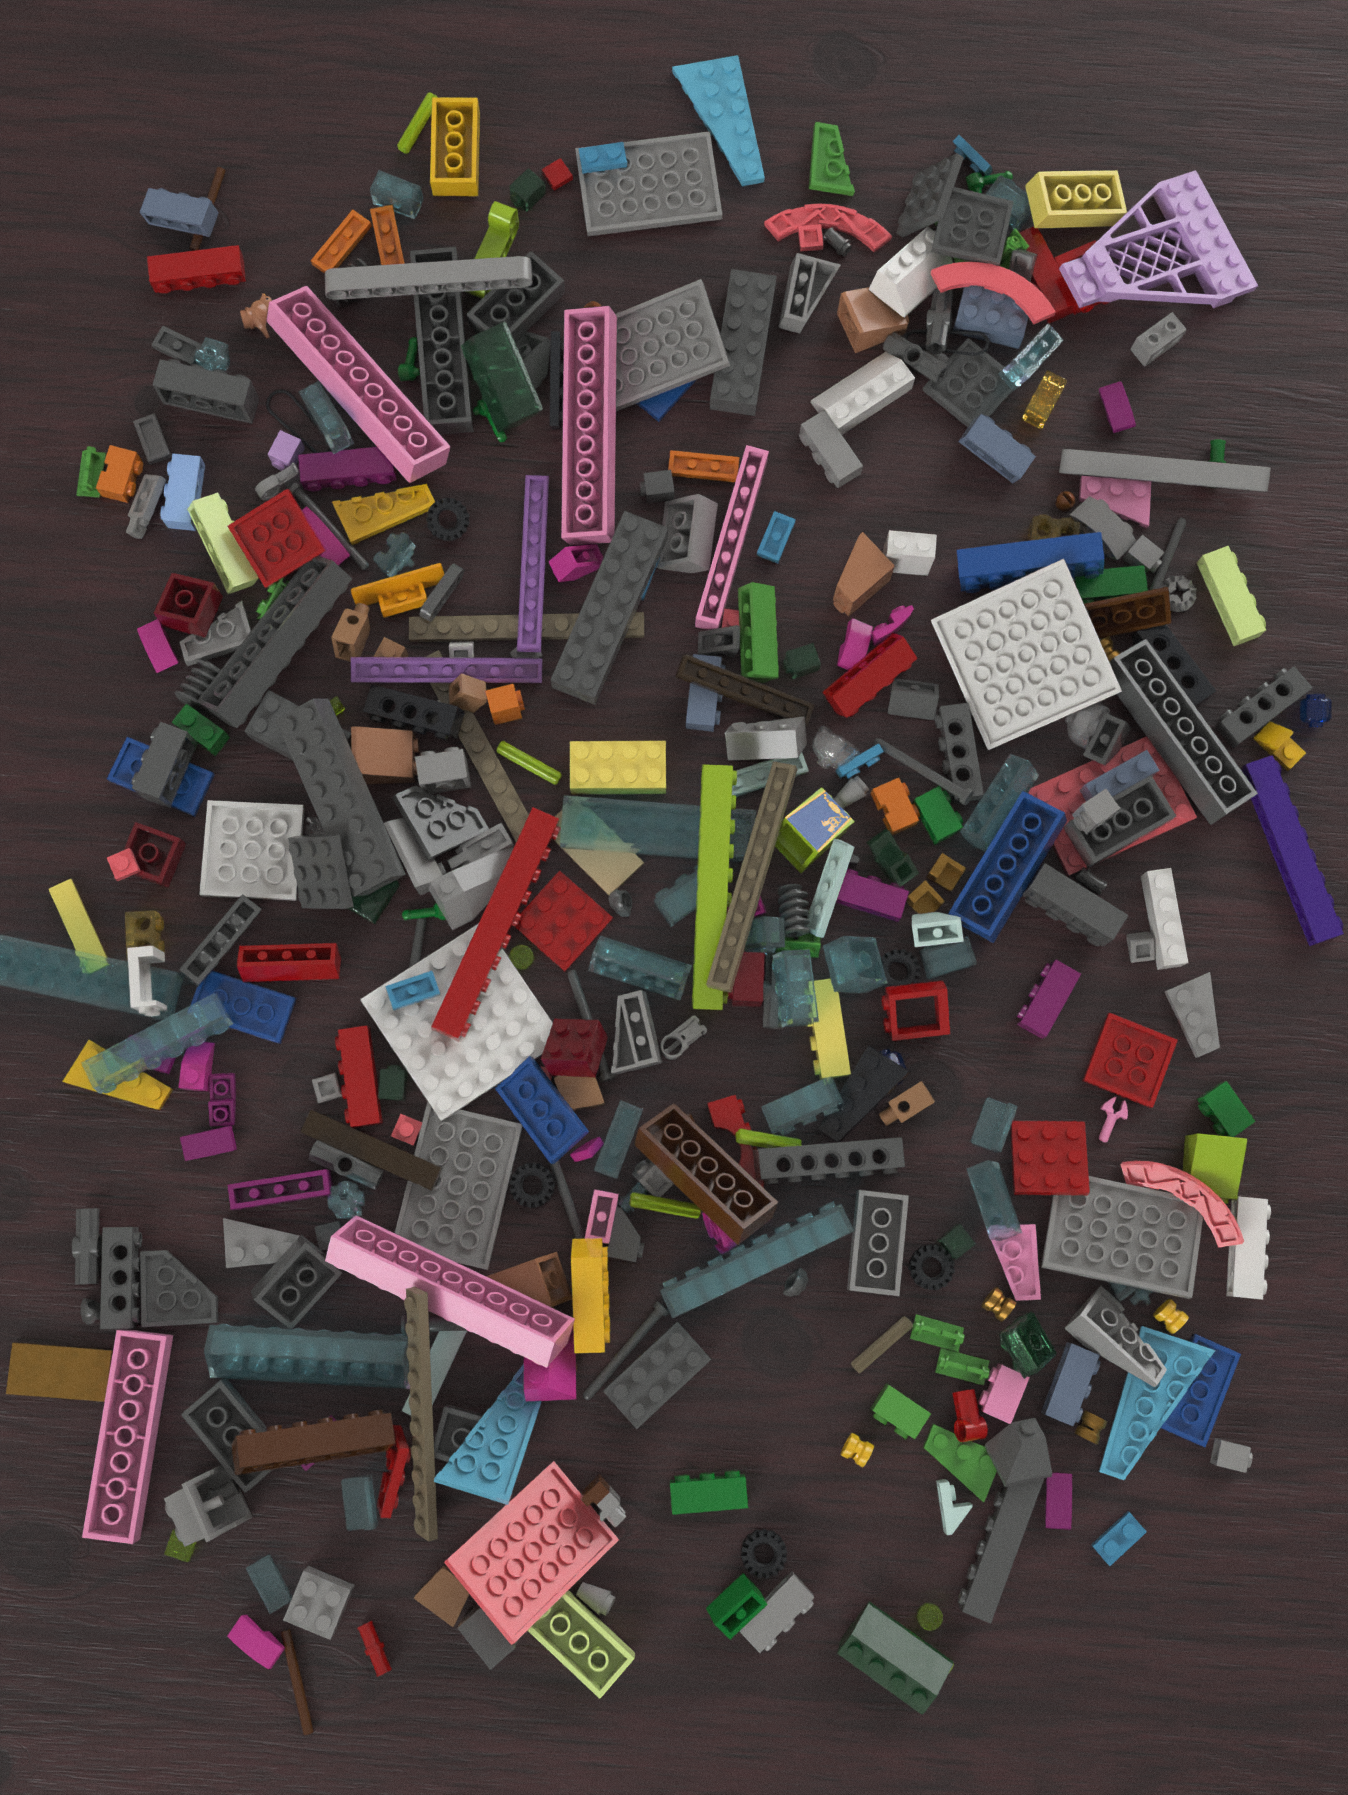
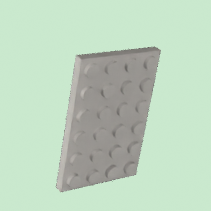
M710 132L623 142L627 167L582 174L579 149L575 148L587 236L722 220Z
M701 279L615 314L617 316L616 411L731 366L704 283Z
M427 1102L414 1156L443 1169L433 1191L411 1181L407 1182L395 1234L456 1263L488 1270L523 1128L522 1124L464 1110L457 1111L441 1122Z
M1089 1176V1195H1053L1041 1268L1187 1299L1192 1298L1203 1216L1193 1206L1191 1207L1180 1198L1174 1196L1173 1193Z

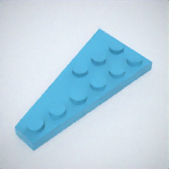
M738 55L672 67L674 76L680 81L685 94H688L699 117L716 140L718 148L726 156L729 166L740 184L747 186L764 183V172Z
M1144 1326L1140 1327L1139 1337L1144 1343L1151 1346L1167 1371L1156 1387L1127 1372L1099 1472L1125 1480L1146 1447L1154 1439L1158 1430L1173 1412L1215 1350Z
M524 1364L514 1375L505 1390L500 1393L491 1408L485 1412L467 1435L456 1453H453L445 1467L439 1471L434 1478V1482L506 1505L509 1504L542 1401L526 1402Z

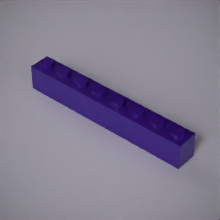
M1271 755L1244 765L1240 770L1258 793L1251 800L1309 946L1344 934L1342 931V920L1339 916H1336L1333 908L1334 900L1325 888V877L1318 870L1315 863L1317 861L1316 855L1307 843V832L1299 823L1297 807L1292 805L1290 800L1289 787L1283 782L1280 775V764Z

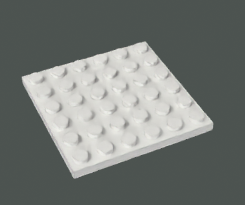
M1064 559L931 620L988 750L1122 692Z
M478 924L360 999L441 1122L513 1074L515 1069L529 1056L535 1060L542 1056L553 1024L504 950L501 949L498 955L502 958L496 971L491 970L488 977L491 979L490 986L486 993L481 992L478 999L481 1002L476 1015L471 1014L468 1023L471 1024L467 1036H461L458 1042L432 1030V1023ZM433 971L440 995L393 1011L385 986Z

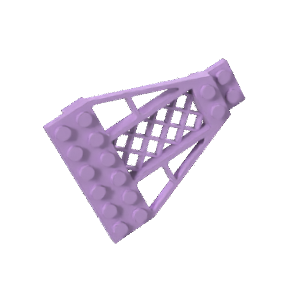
M1196 170L1159 182L1091 246L1081 258L1063 263L1059 268L1079 308L1096 302H1113L1119 299L1211 304L1213 308L1230 303L1235 297L1252 292L1258 287ZM1152 196L1166 221L1155 225L1149 223L1141 208ZM1132 215L1135 216L1141 228L1140 230L1111 238V235ZM1161 235L1160 239L1155 238V236ZM1165 237L1174 240V246L1164 242ZM1142 241L1141 246L1136 243ZM1146 243L1157 247L1156 252L1145 248ZM1161 249L1171 253L1170 259L1160 255ZM1127 250L1138 253L1137 259L1127 255ZM1110 256L1119 259L1118 265L1113 263ZM1142 256L1153 260L1152 264L1141 261ZM1175 256L1186 260L1185 265L1174 261ZM1123 262L1134 266L1133 272L1123 268ZM1157 262L1167 266L1166 272L1156 268ZM1138 268L1149 273L1148 277L1145 278L1137 274ZM1195 274L1205 294L1187 293L1180 278ZM1121 276L1130 279L1129 284H1125ZM1168 282L1174 292L1146 291Z

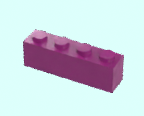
M378 447L298 455L300 482L304 490L315 492L328 487L342 489L347 485L363 487L368 485V483L388 484L391 481L397 480L396 467Z
M325 1169L229 1184L230 1210L334 1195L331 1170Z

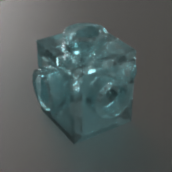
M205 337L201 349H197L195 352L194 362L206 370L213 371L218 369L227 372L230 364L228 344Z
M343 1181L339 1182L338 1186H331V1195L327 1197L329 1210L332 1209L337 1218L351 1219L356 1215H362L361 1206L365 1205L364 1193L359 1190L356 1183Z

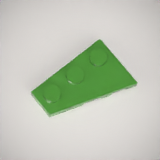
M815 122L809 189L853 196L855 190L850 182V171L845 163L844 148L837 125Z
M932 1423L923 1448L982 1502H985L997 1472L985 1447L973 1441L960 1442L956 1438L955 1433Z

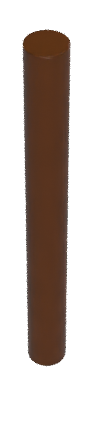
M217 167L207 198L212 201L213 205L226 172L222 167ZM193 235L189 247L190 251L199 250L203 239L202 235Z
M285 1629L280 1631L283 1646L285 1647L284 1651L303 1734L309 1735L314 1732L291 1630Z

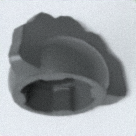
M616 889L612 891L608 898L610 907L621 917H629L632 908L631 895L626 890L620 891Z
M801 1267L792 1272L787 1278L783 1290L784 1295L790 1297L797 1296L806 1289V1284L808 1283L807 1273Z
M83 1298L80 1314L82 1321L90 1325L95 1320L100 1319L101 1304L95 1300Z

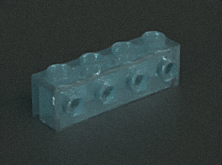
M1012 754L1009 755L960 831L971 846L986 852L1021 792L1028 793L1039 776L1030 761Z
M600 936L593 951L588 971L681 1001L692 965Z

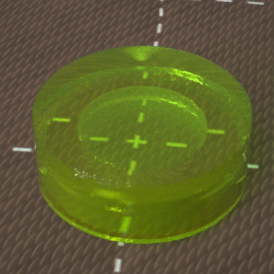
M517 945L511 950L509 959L516 969L524 970L532 965L534 955L528 946Z
M924 1603L917 1610V1621L925 1630H936L942 1624L943 1614L937 1605Z

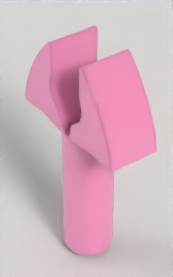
M1116 1097L1109 1099L1101 1106L1100 1109L1106 1111L1107 1118L1098 1138L1100 1141L1108 1142L1117 1119H1127L1128 1109L1125 1100L1122 1101L1119 1111L1115 1113L1113 1104Z

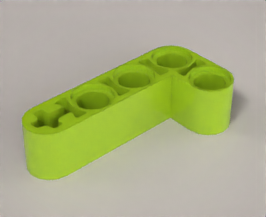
M494 201L488 216L489 228L475 259L506 257L518 231L519 218L517 209ZM491 290L464 292L482 299Z

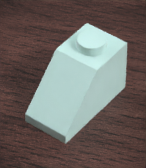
M939 912L912 915L915 947L964 942L961 917Z

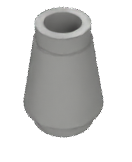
M858 776L853 779L850 778L834 798V801L844 809L865 797V793L869 791V788Z
M585 1582L581 1584L576 1594L598 1615L603 1614L605 1616L609 1613L616 1598L611 1595V1591Z

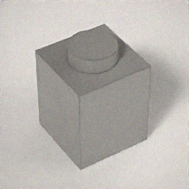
M1142 535L1126 553L1123 560L1131 566L1144 565L1145 574L1149 571L1154 573L1162 564L1160 558L1164 551Z
M1215 1438L1210 1463L1246 1473L1247 1468H1250L1253 1455L1250 1453L1251 1448L1248 1446Z

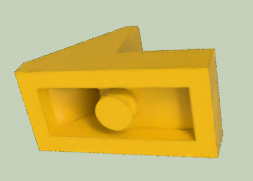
M1269 722L1253 738L1265 751L1273 755L1274 759L1287 771L1306 754L1290 738L1294 733L1292 730L1273 722Z

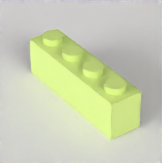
M218 493L192 501L187 510L227 594L253 586L259 577L227 527L234 521H231L226 502L220 498Z
M1229 546L1202 555L1197 565L1232 644L1237 646L1260 637L1266 631V622L1264 617L1258 613L1254 595L1249 593L1245 575L1240 573L1235 553L1231 552Z

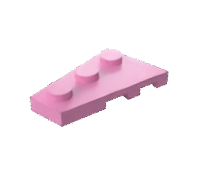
M1081 476L1080 502H1084L1089 496L1096 500L1102 499L1108 504L1109 509L1115 514L1120 515V518L1127 521L1128 519L1139 523V526L1148 528L1151 481Z
M1036 1225L986 1226L1015 1300H1041Z

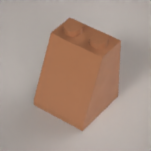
M870 287L841 293L837 315L855 353L883 343L888 335H891L893 332L898 335L905 334L909 324L908 315L905 318L869 291Z
M863 532L855 543L833 597L836 609L841 613L845 612L848 617L890 581L895 567Z
M351 727V751L366 784L415 783V776H418L415 752H419V739L415 738L413 731Z
M557 1252L486 1276L549 1307L572 1299Z

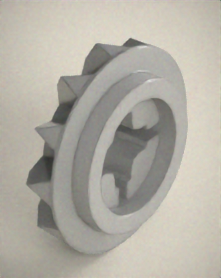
M1173 575L1165 579L1160 587H1168L1170 610L1173 612L1188 610L1197 598V588L1192 584V580L1184 578L1183 575ZM1176 587L1179 591H1186L1182 594L1181 599L1178 595H1171L1176 590Z

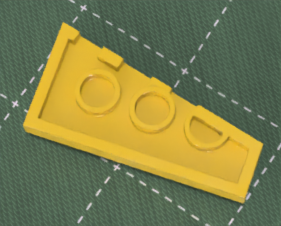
M427 484L397 489L395 492L375 493L374 496L363 498L359 496L352 498V500L342 502L338 500L332 503L351 544L354 545L428 512V509L435 501Z
M88 1040L62 1081L157 1110L162 1109L173 1091L169 1086L91 1040Z

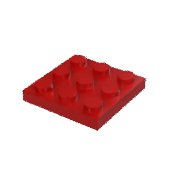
M289 489L282 491L227 526L265 588L270 587L326 552L325 547Z
M559 871L521 912V918L515 928L566 972L609 925L613 917Z
M1108 1013L1082 1081L1146 1107L1153 1108L1178 1040Z
M1011 1121L1014 1195H1089L1085 1122Z

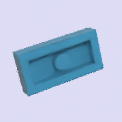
M960 135L953 140L956 147L954 152L961 155L964 159L967 158L972 163L970 167L974 172L983 173L985 176L993 172L991 165Z
M623 142L578 148L582 174L627 167Z
M774 511L757 551V556L778 564L796 519Z
M877 744L839 766L835 772L840 779L845 776L850 779L860 773V767L866 764L868 767H871L879 762V756L884 751Z
M433 971L385 986L393 1011L440 995Z
M1127 1511L1091 1546L1111 1566L1146 1533V1530Z

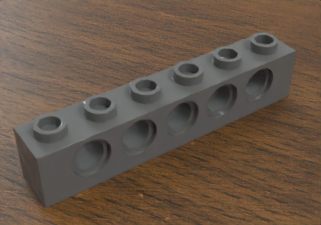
M902 1137L753 1150L756 1180H763L764 1184L778 1183V1178H787L788 1182L803 1181L802 1176H811L812 1180L826 1179V1174H835V1178L850 1177V1172H859V1176L874 1175V1170H883V1174L898 1173L897 1168L905 1167ZM874 1151H878L881 1155L879 1164L873 1161L872 1155ZM851 1152L858 1159L855 1166L851 1165L848 1159ZM827 1155H831L834 1159V1164L831 1168L825 1164V1157ZM803 1157H807L810 1161L808 1170L803 1169L801 1166V1159ZM780 1158L786 1162L784 1172L779 1171L776 1166Z

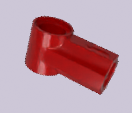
M975 1389L952 1393L957 1420L954 1424L956 1438L960 1442L986 1438L988 1428L985 1419L979 1415Z

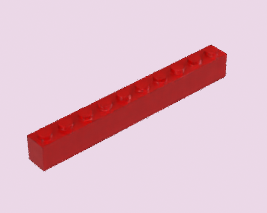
M532 807L432 1023V1030L458 1042L461 1036H467L471 1024L468 1023L471 1014L476 1015L481 1005V1002L478 1001L481 992L486 993L490 986L491 979L488 977L491 970H497L502 959L498 955L502 948H507L512 937L508 933L512 926H517L522 914L519 913V909L522 904L527 905L532 892L528 891L532 882L536 884L542 870L538 868L541 861H547L551 852V848H548L552 839L556 841L560 833L561 827L558 826L559 818Z

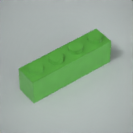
M751 582L738 588L741 676L756 682L766 683L779 678L775 586Z

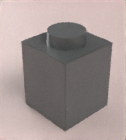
M671 470L643 473L644 481L640 482L641 496H646L647 503L674 500Z

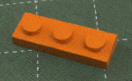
M393 205L370 209L381 265L405 264Z
M352 210L311 259L312 265L324 274L328 269L338 268L372 227L371 222L355 210Z
M670 450L668 470L672 471V476L736 482L740 457Z

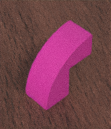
M306 506L302 511L326 549V552L321 554L320 557L332 560L339 565L350 554L328 527Z

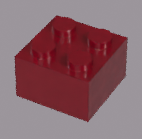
M171 573L156 606L154 615L163 627L206 637L223 596L215 583Z
M135 822L124 850L128 848L132 850L141 872L134 874V876L169 888L186 843L178 837Z
M743 952L732 992H728L727 1000H732V1006L761 1007L763 1002L764 953Z
M554 1019L541 1060L550 1076L595 1078L608 1036L599 1020Z

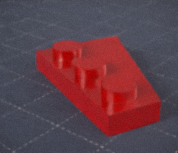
M393 1425L395 1444L386 1452L388 1472H383L377 1501L381 1518L390 1519L393 1509L397 1508L399 1501L398 1489L399 1486H403L405 1480V1463H409L411 1458V1448L407 1444L400 1425Z

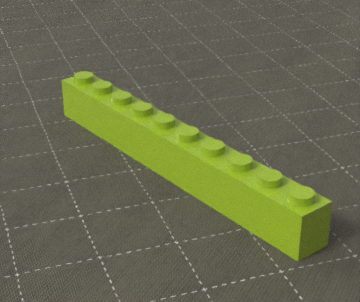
M702 765L692 989L693 1009L722 1010L723 1004H727L728 992L708 988L706 985L726 920L727 907L730 906L732 900V893L728 892V883H732L733 868H729V858L733 859L734 844H730V834L735 832V820H731V810L736 808V795H732V785L737 784V771H733V766Z

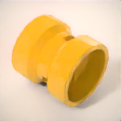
M1172 1299L1166 1300L1153 1314L1159 1322L1164 1321L1166 1330L1170 1334L1177 1332L1189 1319V1316L1184 1311L1176 1310V1303Z
M851 1433L840 1455L847 1459H854L855 1463L863 1468L873 1452L874 1445L868 1441H861L859 1436Z

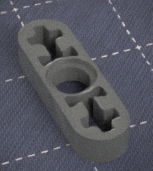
M454 563L449 567L424 602L419 616L430 622L433 621L462 580L465 569Z

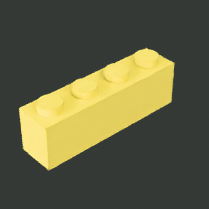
M836 978L809 981L806 983V988L802 989L804 1003L809 1004L810 1012H806L808 1027L812 1026L813 1036L809 1038L811 1051L816 1050L817 1060H813L814 1073L819 1075L820 1080L849 1076L851 1071Z

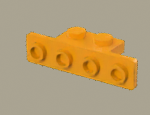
M437 563L352 588L351 594L355 605L357 603L370 605L379 602L381 612L385 618L422 607L427 599L425 588L437 585L444 576V571L441 563Z

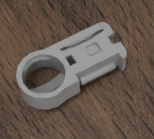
M294 462L276 475H271L262 480L256 486L255 491L262 501L270 500L288 489L295 482L300 481V470Z
M697 1016L690 1017L671 1034L662 1039L660 1043L661 1054L670 1060L679 1058L689 1048V1045L702 1036L701 1033L706 1034V1027L699 1023L700 1020ZM673 1038L677 1040L664 1050L663 1045L667 1039ZM681 1045L679 1053L669 1055L672 1050Z

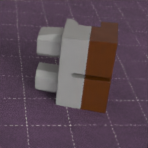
M600 1474L581 1491V1500L587 1507L594 1502L600 1508L601 1522L607 1518L614 1527H617L626 1518V1511L620 1506V1496Z

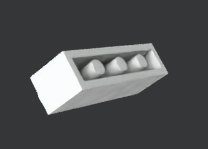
M1167 868L1147 871L1141 876L1150 931L1155 939L1157 970L1181 967L1188 963L1172 870Z
M1237 1196V1199L1231 1200V1213L1241 1230L1244 1243L1229 1246L1226 1296L1263 1300V1295L1267 1291L1264 1270L1268 1267V1256L1265 1255V1248L1270 1238L1269 1230L1266 1229L1267 1220L1270 1219L1271 1207L1268 1205V1199Z

